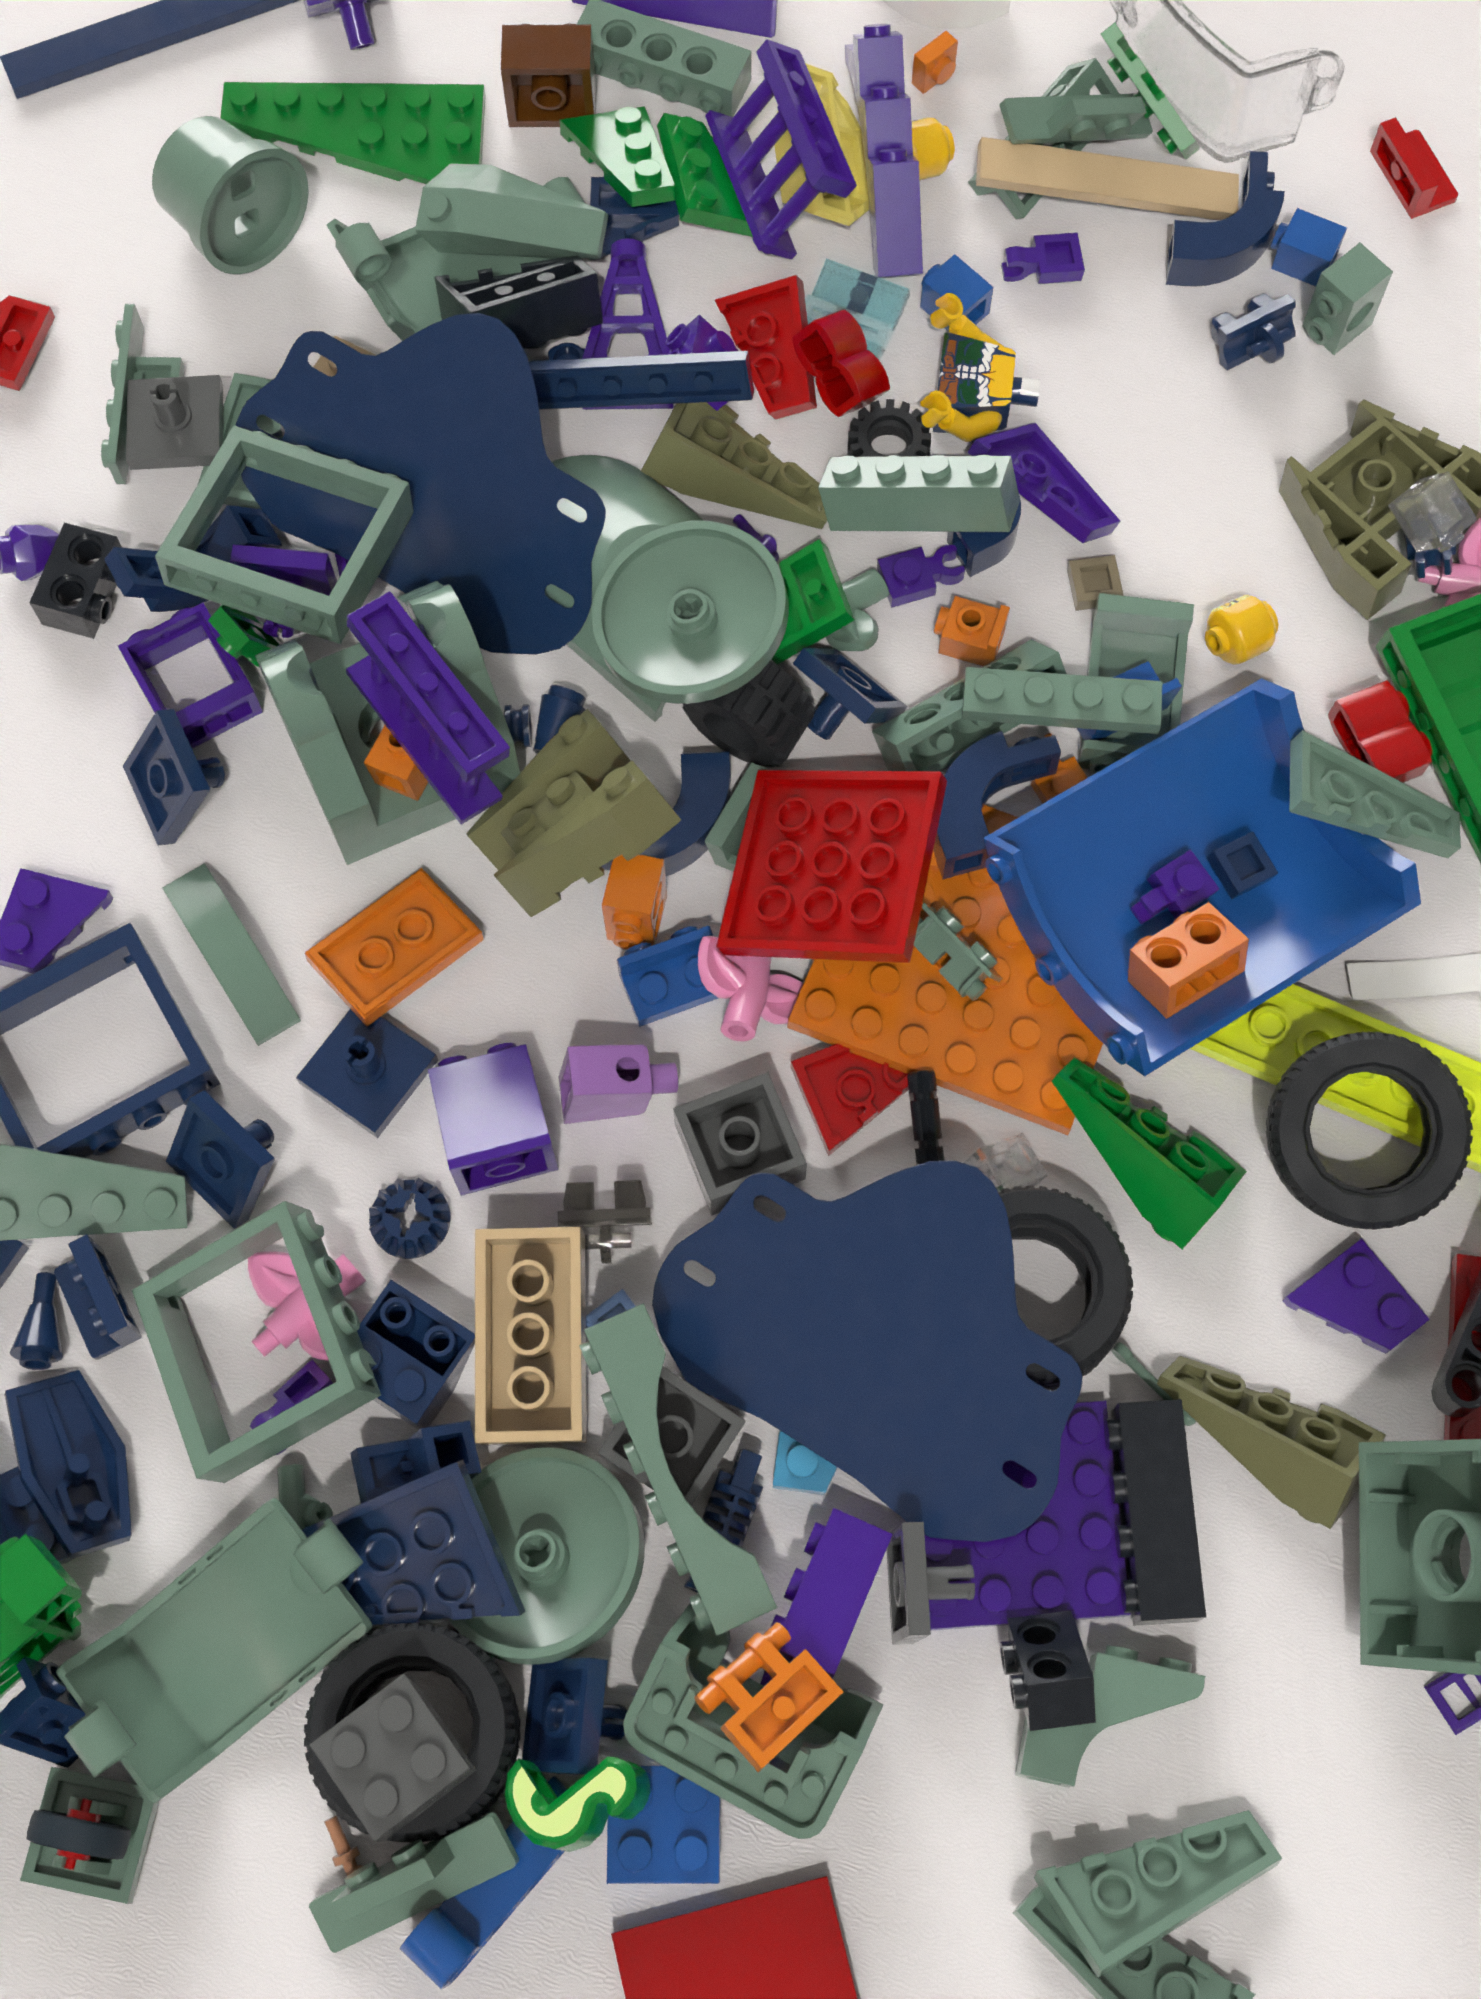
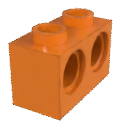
M640 854L629 861L623 855L613 859L602 901V911L607 940L613 941L616 946L628 950L641 943H651L652 946L656 944L667 899L664 859Z
M1208 902L1193 912L1181 914L1170 926L1155 935L1141 938L1130 949L1128 982L1167 1019L1244 972L1249 939Z

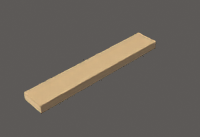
M981 137L978 143L976 186L1214 220L1226 219L1238 211L1239 174L1035 144H1012L1008 140Z

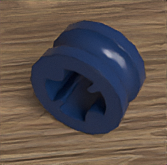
M523 704V707L519 710L513 709L512 705H505L504 717L514 744L521 742L525 747H531L532 725L530 705Z

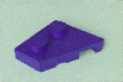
M20 868L0 919V965L32 974L44 969L55 959V955L60 948L69 945L83 932L80 926L100 907L105 910L112 903L113 896L109 890Z

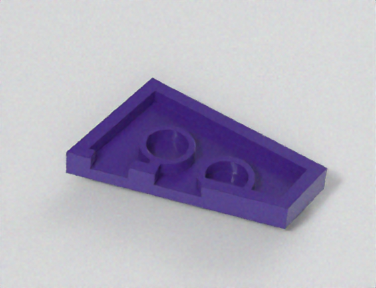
M1036 423L978 438L967 452L971 456H1011L1018 493L1081 543L1112 534L1121 522Z

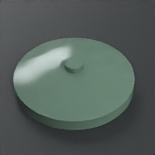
M679 522L666 525L643 535L627 546L612 561L602 576L594 596L592 606L593 634L604 661L611 672L631 690L661 702L674 704L699 703L716 699L737 690L758 675L769 663L779 648L786 631L789 614L788 595L780 568L774 557L753 536L741 529L719 522Z
M552 1447L532 1448L509 1454L484 1467L481 1470L482 1472L471 1480L526 1612L520 1616H479L473 1619L461 1620L449 1618V1621L461 1635L477 1644L488 1655L497 1659L525 1665L556 1662L578 1654L595 1644L615 1626L630 1605L638 1588L644 1564L645 1542L642 1522L631 1496L608 1469L592 1458L576 1451Z

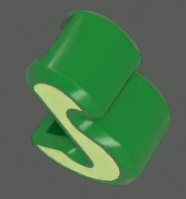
M608 1756L557 1797L540 1769L533 1762L518 1759L507 1773L505 1799L508 1811L515 1825L534 1844L572 1852L590 1846L602 1834L609 1815L623 1820L633 1819L645 1807L651 1790L649 1777L640 1765Z

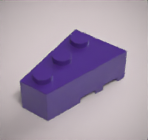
M833 1508L826 1526L818 1522L815 1523L804 1549L805 1553L812 1555L808 1568L804 1571L796 1567L784 1595L785 1599L792 1601V1605L786 1618L776 1614L771 1623V1626L776 1622L780 1623L791 1636V1640L779 1650L788 1663L792 1662L806 1649L833 1679L889 1545L892 1533ZM764 1671L760 1682L763 1686H766L772 1680L766 1671Z

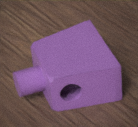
M644 1045L568 1046L558 1076L564 1124L640 1115L645 1113L653 1094L677 1093L678 1091L676 1064H650L648 1049Z

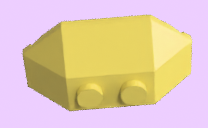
M806 64L857 186L847 198L827 192H820L804 211L850 226L869 211L861 127L848 102L836 89L839 84L833 73ZM788 129L774 145L777 163L792 146V138ZM802 163L780 188L782 202L785 204L807 180Z

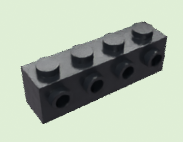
M1182 1399L1118 1403L1111 1411V1418H1105L1104 1437L1107 1450H1115L1117 1471L1110 1472L1109 1483L1112 1503L1121 1505L1123 1525H1116L1115 1544L1118 1557L1126 1558L1128 1579L1121 1580L1124 1613H1132L1133 1626L1198 1622L1206 1618Z

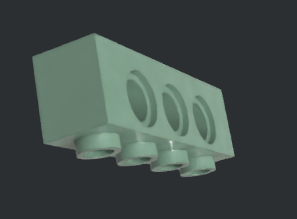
M589 0L576 24H591L595 74L621 82L630 88H639L660 95L668 101H678L701 109L705 113L713 110L734 117L751 82V50L601 0Z
M1032 639L982 667L988 669L1067 674L1059 652ZM965 678L872 730V733L888 771H940L951 765L961 753L977 741L1000 731L1004 734L1020 724L962 720Z

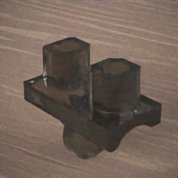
M641 1180L614 1181L615 1209L595 1210L594 1182L567 1183L563 1201L564 1211H557L558 1227H600V1234H585V1250L600 1249L601 1263L612 1264V1249L632 1248V1234L612 1233V1227L652 1225V1209L650 1207L646 1208V1197Z

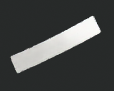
M1481 953L1442 958L1347 964L1351 994L1354 1000L1399 999L1481 991Z

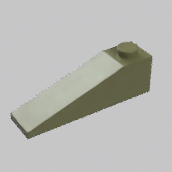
M707 402L676 403L641 472L653 478L658 484L669 487L683 495L823 529L827 522V517L818 489L819 482L796 463H783L768 449L771 442L760 433L753 438L736 423L739 415L727 405L722 406L716 411Z

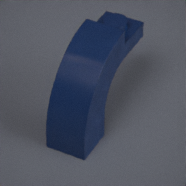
M1250 151L1242 179L1241 208L1235 214L1216 222L1175 220L1168 245L1166 285L1196 287L1221 283L1248 270L1264 254L1273 237L1285 191L1273 190L1275 172L1268 171V152Z
M227 505L210 525L196 552L230 563L233 544L280 549L282 543L262 509ZM113 547L104 559L124 597L144 598L151 612L181 610L209 601L165 586L155 557L158 551Z
M1000 731L968 747L951 764L944 775L947 780V786L933 849L943 880L986 868L985 862L989 857L983 838L989 835L982 815L984 804L990 797L1004 788L1056 774L1061 749L1055 735L1041 739L1036 736L1027 737L1008 748L1004 734Z
M729 752L680 754L681 790L678 800L672 809L681 818V821L640 854L664 859L666 876L686 868L708 850L705 839L730 799ZM613 860L603 865V869L610 870Z

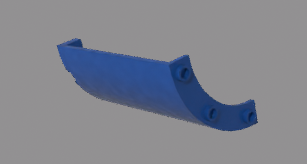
M1261 678L983 838L989 857L985 862L986 869L992 880L999 885L1019 931L1036 958L1035 966L1042 980L1048 985H1054L1081 1021L1107 1046L1109 1053L1116 1062L1121 1065H1129L1143 1076L1150 1074L1421 904L1415 862L1402 856L1379 838L1366 834L1362 835L1356 831L1289 812L1290 741L1304 730L1297 708L1295 693L1289 689ZM1254 832L1278 874L1272 880L1231 900L1207 857L1214 850L1248 833ZM1191 849L1220 890L1189 912H1193L1209 902L1249 939L1244 972L1166 1019L1128 982L1130 949L1141 938L1155 935L1170 926L1176 919L1166 908L1141 925L1130 908L1140 902L1139 899L1153 890L1147 879L1154 872Z

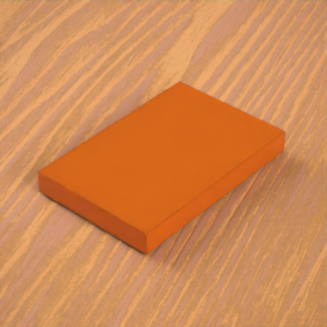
M421 868L304 954L307 962L367 1027L484 939L482 931Z

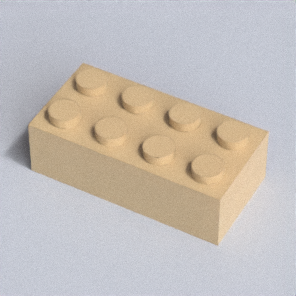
M581 1227L475 1229V1443L477 1444L587 1443L586 1361L579 1346L586 1342L584 1331L586 1329L585 1233Z

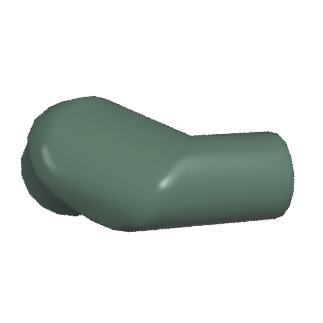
M284 1465L277 1468L279 1501L301 1530L333 1516L332 1509L327 1503H321L305 1492L303 1465Z

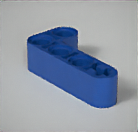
M556 1776L548 1781L557 1797L568 1789ZM513 1821L505 1831L519 1857V1862L516 1866L445 1900L439 1908H434L417 1925L403 1942L400 1950L441 1990L448 1987L469 1965L565 1851L534 1844Z

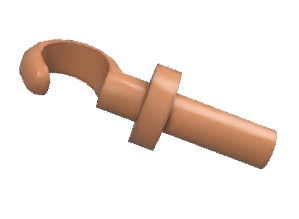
M336 1815L325 1820L324 1823L337 1851V1855L332 1858L335 1867L342 1865L348 1876L362 1867V1865H357L355 1860L360 1855V1851L357 1846L350 1848Z

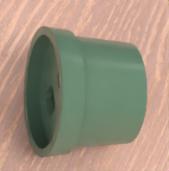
M202 116L192 119L174 131L162 146L156 158L152 174V188L157 203L189 234L193 245L216 269L227 274L253 272L274 260L288 246L297 233L307 208L309 194L308 179L302 164L294 155L271 142L254 139L225 120L214 116Z

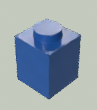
M1297 208L1289 225L1281 222L1275 233L1270 248L1276 250L1277 253L1271 269L1316 287L1321 273L1334 263L1347 227Z
M954 254L942 265H934L923 277L920 308L930 316L939 309L935 301L946 293L955 294L961 300L963 305L962 315L969 318L975 325L990 314L994 287L957 255ZM946 326L945 329L949 332V326Z

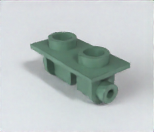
M925 903L922 904L923 910L929 916L924 921L919 917L914 946L932 965L945 953L951 957L939 972L958 991L961 997L968 996L974 1001L986 991L987 986L983 981L987 977L998 982L1003 979L993 969L998 963L997 959L980 942L976 941L971 946L959 934L964 925L945 906H942L937 911Z

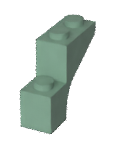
M1107 1645L1105 1654L1097 1652L1090 1656L1089 1662L1094 1677L1096 1723L1030 1731L1025 1716L1015 1776L1067 1788L1074 1787L1081 1758L1089 1743L1098 1733L1109 1726L1198 1698L1203 1692L1206 1676L1191 1673L1192 1664L1185 1661L1160 1657L1159 1665H1153L1137 1661L1139 1653L1137 1651Z

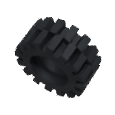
M887 399L885 408H881L879 400L872 402L871 411L869 412L863 407L858 411V419L854 417L850 424L847 456H889L878 453L871 445L875 438L882 435L897 436L905 441L907 448L896 456H929L931 447L930 428H926L922 424L921 416L923 413L916 408L912 414L909 413V403L903 401L899 409L894 408L895 399Z

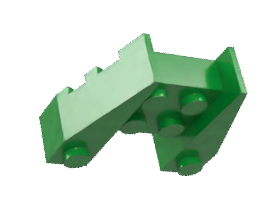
M24 1534L20 1539L12 1537L0 1545V1698L22 1680L16 1664L23 1657L26 1656L42 1662L66 1639L75 1641L81 1636V1623L76 1616L82 1611V1606L77 1601L82 1597V1589L40 1540Z

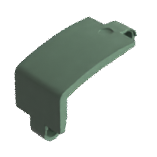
M569 177L554 178L544 185V187L585 203ZM333 219L326 225L336 241L335 246L353 277L368 293L387 326L402 341L442 320L435 276L449 275L450 283L479 279L477 270L492 268L493 276L520 273V264L562 258L437 252L415 231V227L380 241L369 222L356 223L348 227L337 219Z
M276 1498L270 1499L121 1625L91 1643L57 1668V1676L86 1714L69 1727L70 1731L64 1738L94 1778L118 1761H121L149 1801L152 1803L159 1802L218 1757L335 1660L342 1650L346 1651L349 1648L348 1645L354 1641L357 1642L371 1630V1621L341 1583L361 1566L363 1561L330 1518L323 1522L324 1525L307 1538L280 1501Z

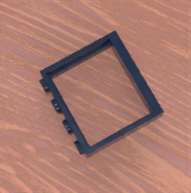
M131 923L0 991V1035L127 967L136 964L190 1065L39 1147L36 1146L0 1077V1117L15 1146L84 1158L92 1154L102 1155L115 1149L121 1143V1138L137 1129L148 1130L159 1125L166 1119L168 1112L183 1104L187 1105L189 1098L203 1090L208 1092L221 1084L146 946Z

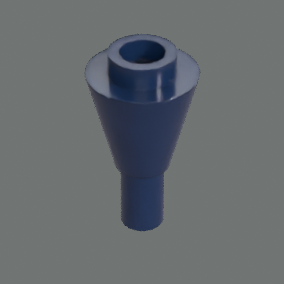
M41 1272L36 1274L33 1302L29 1305L10 1350V1355L19 1360L20 1366L27 1369L45 1370L50 1368L52 1363L58 1362L63 1358L56 1307L54 1306L57 1279L53 1273Z

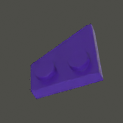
M1362 1238L1283 1299L1287 1307L1295 1311L1301 1309L1326 1321V1326L1343 1334H1353L1359 1337L1364 1344L1385 1354L1430 1320Z

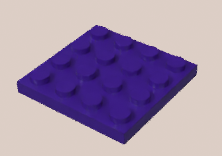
M1106 1401L1080 1402L1075 1404L1061 1436L1057 1487L1048 1506L1032 1525L1015 1536L987 1542L931 1538L925 1535L927 1567L964 1566L965 1564H971L974 1570V1578H970L969 1581H950L948 1583H975V1596L973 1600H929L931 1631L1008 1625L1007 1618L1068 1610L1072 1611L1074 1620L1128 1617L1131 1615V1613H1124L1121 1601V1580H1126L1127 1575L1125 1558L1118 1557L1115 1544L1116 1525H1121L1119 1506L1112 1503L1109 1477L1110 1472L1114 1471L1112 1450H1107L1104 1437V1420L1108 1418ZM1012 1460L1006 1461L1003 1464V1473L1013 1481L1028 1489L1036 1485L1037 1479L1033 1472Z

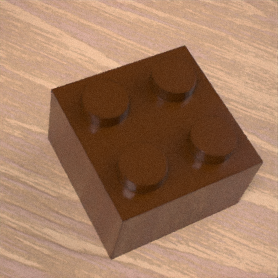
M591 24L502 25L501 76L509 127H560L559 119L596 114V74Z

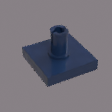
M803 648L793 662L795 667L827 692L808 725L812 732L825 740L831 739L849 712L864 724L885 723L904 713L908 707L839 650Z
M174 709L156 710L123 764L124 771L158 846L175 844L209 793L210 787L220 788L225 779L223 766L218 767L221 762L217 757L202 760L196 759Z
M350 1009L297 1075L296 1079L303 1087L378 1138L427 1076L428 1069L434 1067L438 1058L434 1052L383 1017L378 1018L366 1027Z
M203 1090L189 1098L166 1163L177 1174L185 1175V1181L229 1225L236 1229L249 1220L275 1158L267 1151L272 1146L271 1143L274 1142V1133L270 1126L260 1119L254 1120L243 1128L221 1105Z
M564 1658L563 1660L551 1663L532 1664L522 1760L533 1762L542 1773L586 1775L598 1765L600 1737L619 1741L625 1736L623 1725L605 1722V1719L624 1720L627 1713L626 1707L622 1704H604L608 1660Z

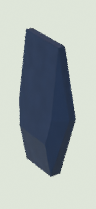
M77 1370L5 1390L4 1395L21 1482L69 1559L71 1560L130 1541L132 1532L126 1447L81 1372Z

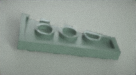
M1247 1810L1184 1828L1178 1834L1157 1840L1155 1837L1135 1842L1132 1847L1108 1854L1100 1852L1081 1858L1080 1862L1059 1868L1051 1866L1037 1870L1034 1880L1093 1972L1099 1978L1278 1866L1282 1857L1251 1812Z

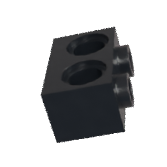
M64 522L29 602L42 625L92 639L95 638L100 624H105L110 616L112 608L111 598L117 586L104 560L113 547L122 548L117 536ZM99 559L94 564L86 565L90 560ZM82 598L79 603L68 606L71 601Z
M1072 1611L1007 1618L1009 1641L1000 1642L1002 1667L1004 1674L1010 1675L1009 1683L1014 1709H1024L1029 1730L1036 1731L1096 1723L1094 1677Z

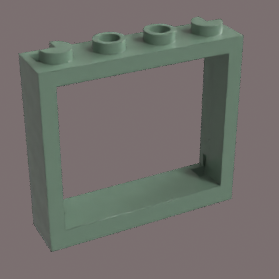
M233 426L155 555L165 586L341 644L349 630L347 627V615L363 605L413 514L409 482L401 480L390 473L382 474L360 467L347 459H336L314 452L304 445L289 444L271 438L260 431L252 432ZM246 466L378 509L329 596L196 552L198 545Z
M283 1201L132 1290L196 1479L226 1483L381 1396L371 1369L376 1364L372 1356L363 1348L357 1332L360 1328L358 1316L351 1305L345 1301L339 1285L342 1282L340 1269L335 1261L328 1256L322 1240L324 1228L322 1225L316 1224L313 1214L309 1209ZM283 1238L337 1382L235 1440L230 1441L180 1297Z

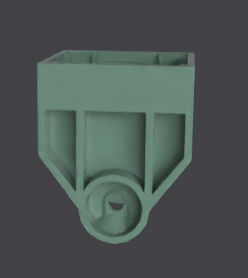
M438 581L398 596L400 605L509 745V757L485 771L502 794L520 774L516 750L487 672L477 639L451 585L443 586ZM294 639L259 653L255 657L346 864H352L455 820V816L429 782L419 800L416 801L375 784L364 765V761L371 750L366 745L370 744V733L374 725L380 720V717L346 674V668L369 655L363 646L358 643L309 663L303 647Z
M1481 1439L1359 1442L1360 1665L1481 1675ZM1465 1533L1471 1550V1564L1466 1581L1461 1572L1459 1559L1461 1540Z

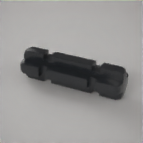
M932 1070L913 1071L908 1074L907 1078L909 1093H913L914 1101H910L914 1141H918L919 1148L915 1149L916 1164L919 1165L929 1161H945L943 1146H939L938 1140L942 1139L938 1098H934L933 1091H937L936 1074Z

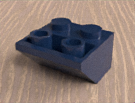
M390 1280L360 1323V1328L357 1332L363 1348L372 1356L376 1364L371 1369L381 1396L375 1398L374 1401L419 1430L430 1427L455 1390L475 1345V1333L393 1280Z

